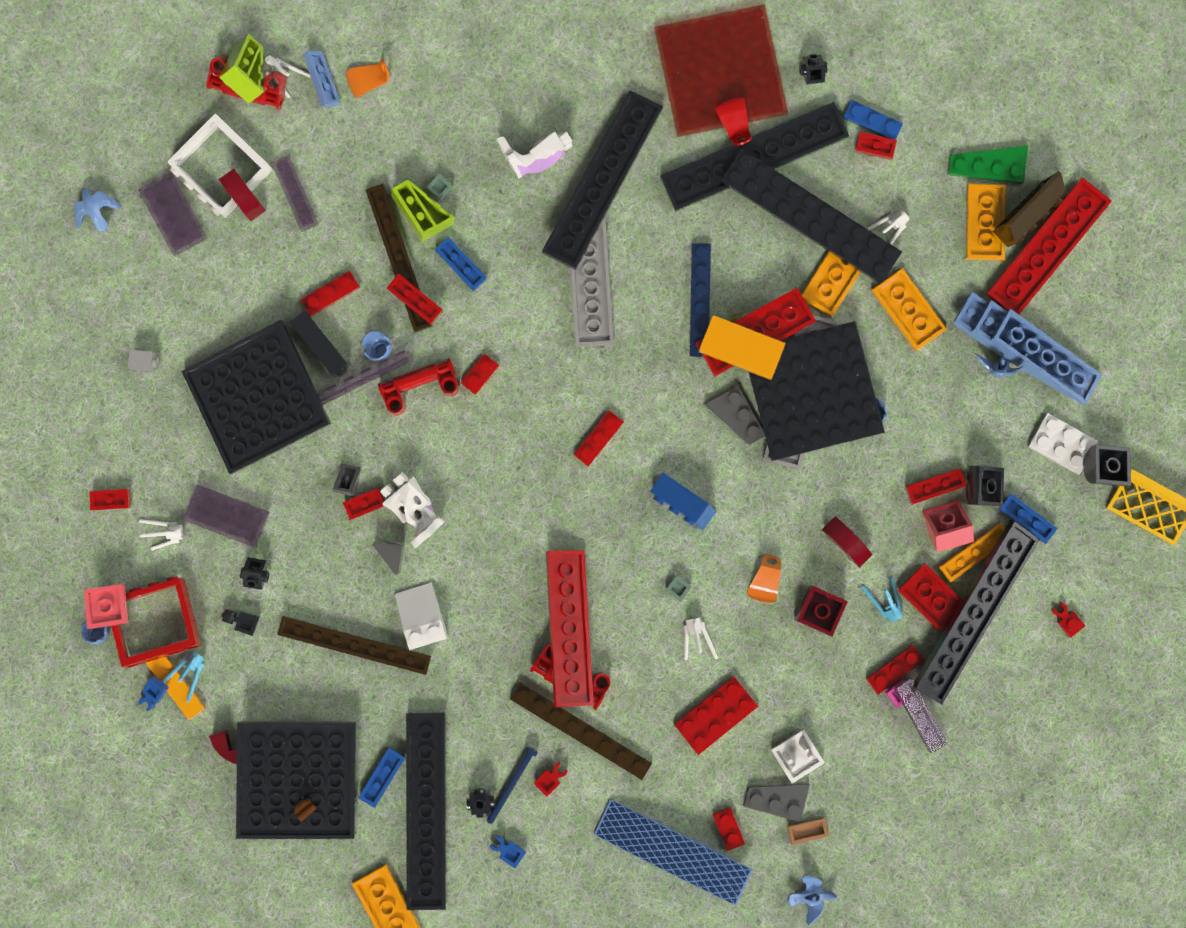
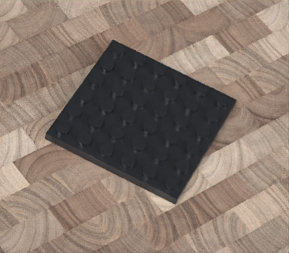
M279 320L181 371L229 474H234L332 424L283 320Z
M856 321L782 340L781 342L786 344L771 380L748 371L771 461L885 433Z
M238 721L236 839H354L356 722ZM309 799L317 809L301 822L294 813L295 805L300 800Z

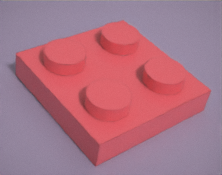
M124 584L84 590L87 629L128 623Z

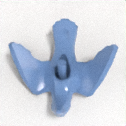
M83 188L81 190L83 200L75 201L74 203L77 228L82 225V218L85 215H89L94 222L96 230H106L108 224L101 216L100 208L109 206L110 208L118 209L121 208V205L101 191H97L92 195L88 188Z
M976 355L981 364L989 369L991 374L999 378L1015 375L1026 367L1024 365L1019 368H1011L1009 366L1010 362L1004 358H1001V361L994 364L984 357Z
M803 875L802 880L806 884L805 890L799 893H790L787 903L791 907L798 903H806L808 907L806 923L810 926L819 918L824 910L822 901L834 900L838 897L834 892L821 890L822 881L818 878Z

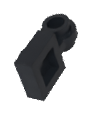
M226 609L225 612H222L223 622L228 624L237 622L234 630L250 636L254 635L260 617L244 611L240 612L239 617H236L237 613Z

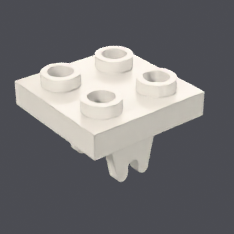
M804 729L770 749L791 783H794L825 763Z

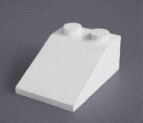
M432 582L395 594L409 650L448 638Z

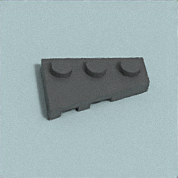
M738 386L704 404L748 445L765 437L763 429Z
M810 784L748 787L743 806L800 822Z

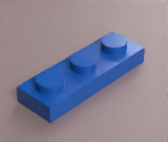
M851 100L843 119L875 134L896 140L903 123L854 100Z
M449 237L434 249L473 292L487 280V277Z
M1012 494L1006 497L1003 507L1000 506L998 510L1036 536L1044 544H1047L1058 529Z
M389 747L358 798L375 808L406 756Z

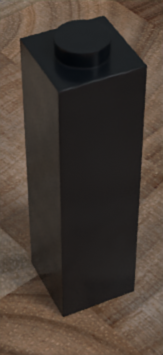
M305 310L290 321L291 325L333 377H341L348 371L347 368L350 365Z

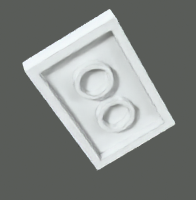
M1046 413L1028 447L1079 475L1084 468V459L1088 449L1096 445L1098 441Z

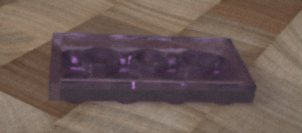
M172 172L138 189L173 256H177L208 239Z
M197 484L183 521L256 548L270 512Z

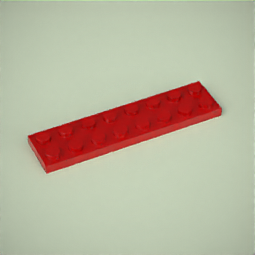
M1082 177L986 295L1004 310L1008 311L1011 309L1020 315L1110 205L1112 200Z
M585 550L546 551L554 707L593 706Z

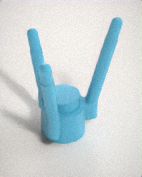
M890 577L895 602H893L888 589H885L884 591L889 602L885 606L886 610L881 607L869 590L862 585L861 588L881 612L883 618H888L889 622H893L903 617L901 611L903 609L900 605L893 577Z
M191 651L189 655L184 656L182 661L162 682H167L183 665L186 668L179 677V682L183 680L189 670L195 671L196 669L186 699L187 702H190L200 671L204 667L202 664L204 658L198 653Z

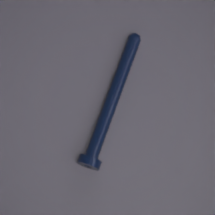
M528 745L525 747L526 753L497 800L495 807H493L487 817L488 823L492 824L495 821L532 756L536 757L538 751Z

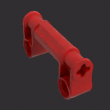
M222 54L212 59L206 88L222 91L223 94L241 98L219 78L223 68L219 66L218 61H221L225 66L229 56ZM274 71L265 77L263 93L252 102L263 106L270 105L276 107V110H281L287 82L286 76L279 71ZM273 77L278 80V85L273 82Z
M450 358L445 362L434 363L395 377L392 381L383 384L378 383V388L387 410L396 416L403 414L406 408L402 392L438 380L442 391L447 396H455L459 392V384ZM449 382L455 384L452 391L445 390V386ZM400 402V408L395 411L392 410V404Z
M548 643L540 656L537 657L530 671H535L543 676L544 680L553 684L551 656L547 653L551 643ZM604 672L597 673L592 680L593 699H595L593 700L594 705L592 707L595 711L601 704L611 684L609 675ZM599 677H605L608 682L605 686L601 687L596 683V680Z

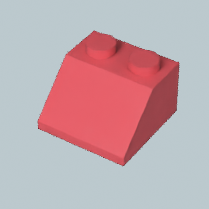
M959 500L922 511L930 540L937 552L974 542L973 525Z

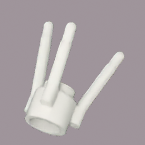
M269 55L263 61L262 68L266 70L265 75L267 76L274 71H279L289 76V73L282 69V66L302 75L311 77L310 73L285 63L279 58L275 59ZM273 77V82L278 85V80ZM285 89L284 94L290 98V94Z
M898 209L895 213L891 212L888 216L866 229L871 230L889 220V225L882 232L886 233L892 227L894 229L898 228L889 241L892 245L901 231L906 228L905 223L909 221V217L901 209Z
M139 519L140 523L169 526L165 531L139 535L141 538L166 535V538L170 539L169 541L152 546L151 550L179 543V540L184 538L182 524L178 525V522Z
M701 618L686 620V626H683L685 632L684 660L688 659L689 632L690 635H695L699 653L702 652L699 634L703 632L714 659H718L706 631L705 623L701 622Z

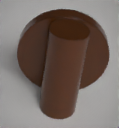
M303 799L295 805L294 813L302 822L317 808L311 800Z

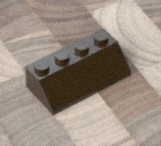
M1057 171L1043 179L993 230L995 235L1007 247L1014 244L1018 246L1025 239L1024 235L1027 232H1032L1038 226L1036 222L1039 219L1043 220L1050 214L1049 209L1052 206L1056 207L1063 200L1061 197L1066 193L1062 174Z

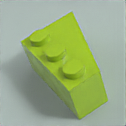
M248 33L233 46L219 77L248 104L263 93V87H261V80L263 79V73H261L263 46Z
M407 179L392 188V198L421 243L454 224L455 217L442 209L437 202L435 203L426 193Z

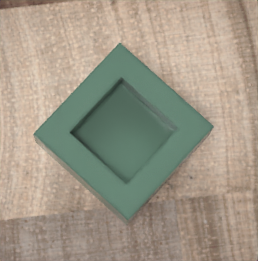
M438 173L426 188L442 201L452 190L453 185Z
M676 575L665 591L681 602L692 586Z

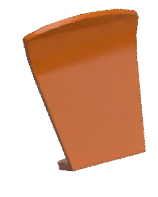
M380 59V64L346 70V78L353 95L359 98L365 93L389 81V73L385 61Z
M764 555L762 557L761 566L748 588V596L760 602H776L782 564L779 558L773 555ZM772 559L776 561L777 564H769L766 560Z

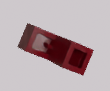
M234 168L218 179L250 221H253L266 211Z
M836 516L822 529L828 539L843 550L849 560L860 568L873 555L867 546Z
M228 730L209 735L210 741L217 753L225 760L237 764V748L232 749Z

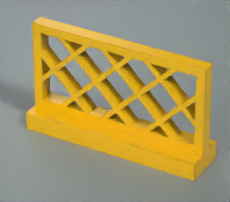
M1131 469V482L1134 484L1136 491L1125 494L1124 486H1118L1106 508L1175 546L1186 527V516L1184 520L1176 522L1174 512L1179 510L1186 512V498ZM1150 492L1153 501L1142 503L1140 493ZM1137 494L1139 505L1129 507L1126 497ZM1124 499L1126 508L1117 510L1112 507L1116 500ZM1161 501L1168 502L1170 510L1159 513L1157 503ZM1154 504L1156 514L1146 516L1143 506ZM1140 507L1143 517L1133 519L1130 510ZM1171 513L1173 523L1163 525L1161 515ZM1157 517L1160 527L1151 529L1148 526L1147 519ZM1174 526L1176 533L1170 539L1166 537L1164 528Z

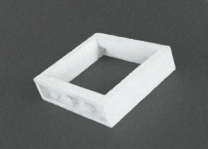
M214 114L167 163L172 166L170 171L177 177L181 175L185 179L183 183L191 191L196 189L199 192L196 196L204 203L208 201L212 205L210 209L217 216L221 214L226 218L238 206L234 200L231 199L224 207H221L180 167L196 149L219 128L261 168L246 183L251 191L273 169L217 114Z

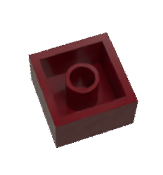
M809 585L794 620L833 637L848 601L813 585Z

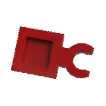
M1060 602L1059 605L1062 607V611L1058 613L1053 608L1051 612L1053 615L1061 618L1057 622L1069 638H1072L1085 627V624L1074 611L1068 613L1066 604Z
M560 762L554 765L552 772L546 769L533 782L546 797L561 784L558 778L564 777L568 772L567 769L564 772H558L557 768L560 766Z

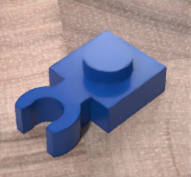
M154 675L149 679L142 691L146 696L142 697L138 704L141 705L146 701L148 703L146 711L153 709L155 704L162 700L169 687Z
M497 835L496 839L500 841V846L491 844L490 848L493 851L502 852L499 858L515 869L526 854V851L511 840L506 844L503 837Z

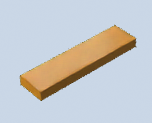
M1002 523L997 524L938 566L946 579L952 582L986 558L1004 531V525Z
M168 657L146 663L153 674L161 681L175 668ZM177 671L164 684L169 687L167 690L169 695L187 719L190 720L206 707L194 692L190 702L186 701L190 686L184 678L181 682L178 681L181 674Z

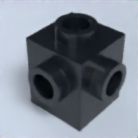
M810 54L802 57L799 72L800 76L804 77L806 85L825 82V73L828 72L827 62L823 60L821 55Z
M247 557L245 565L240 571L243 587L262 590L264 583L268 582L270 572L267 571V560Z
M485 788L474 789L470 793L469 798L466 799L467 810H471V815H476V818L487 817L488 813H491L492 807H495L494 795L491 796L490 790L485 791ZM478 801L483 802L484 806L477 807L476 803Z

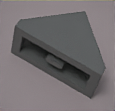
M342 464L333 487V492L356 497L361 467Z
M379 542L373 543L372 545L395 575L400 574L404 546Z

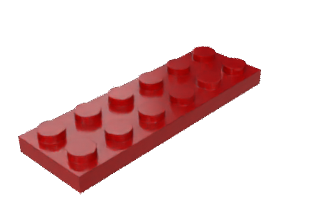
M795 288L733 323L782 341L815 323L816 319L798 288ZM703 339L696 343L698 349H700ZM701 353L714 377L735 367Z

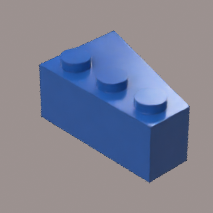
M665 473L660 476L650 490L656 502L661 505L663 503L669 506L668 510L675 515L681 514L685 522L691 526L695 524L702 530L705 529L716 513L709 503Z

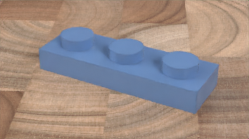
M322 51L305 52L303 57L321 106H338L341 102Z

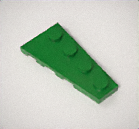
M1028 146L950 155L947 175L1023 184Z

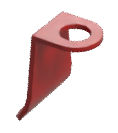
M734 98L725 101L715 108L733 145H742L752 139L749 133L744 98ZM741 138H747L743 141L738 142V140Z

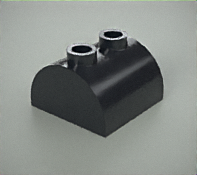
M1106 445L1091 446L1084 459V475L1086 480L1091 484L1131 486L1130 448Z
M969 466L966 476L969 482L968 491L966 492L968 505L1003 507L1004 468Z

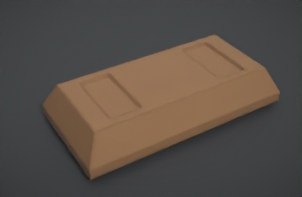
M825 817L787 826L791 845L829 836Z

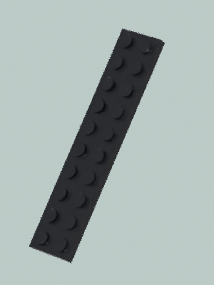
M629 90L547 240L542 254L574 270L577 269L663 110L662 105Z
M832 102L757 134L745 144L729 146L661 175L660 178L676 212L730 189L721 183V180L741 149L775 170L845 140L849 137V134L835 103Z
M741 149L721 180V183L880 285L902 253L898 248L743 149Z
M1010 520L912 684V687L942 705L1040 539L1015 521Z
M446 712L406 713V910H446Z

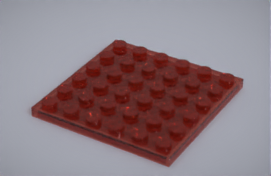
M765 4L654 27L677 137L724 128L715 108L723 102L734 98H744L748 123L788 115Z

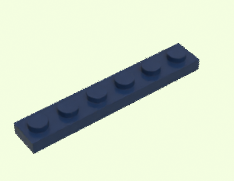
M692 243L689 357H703L696 343L704 339L709 327L711 244Z

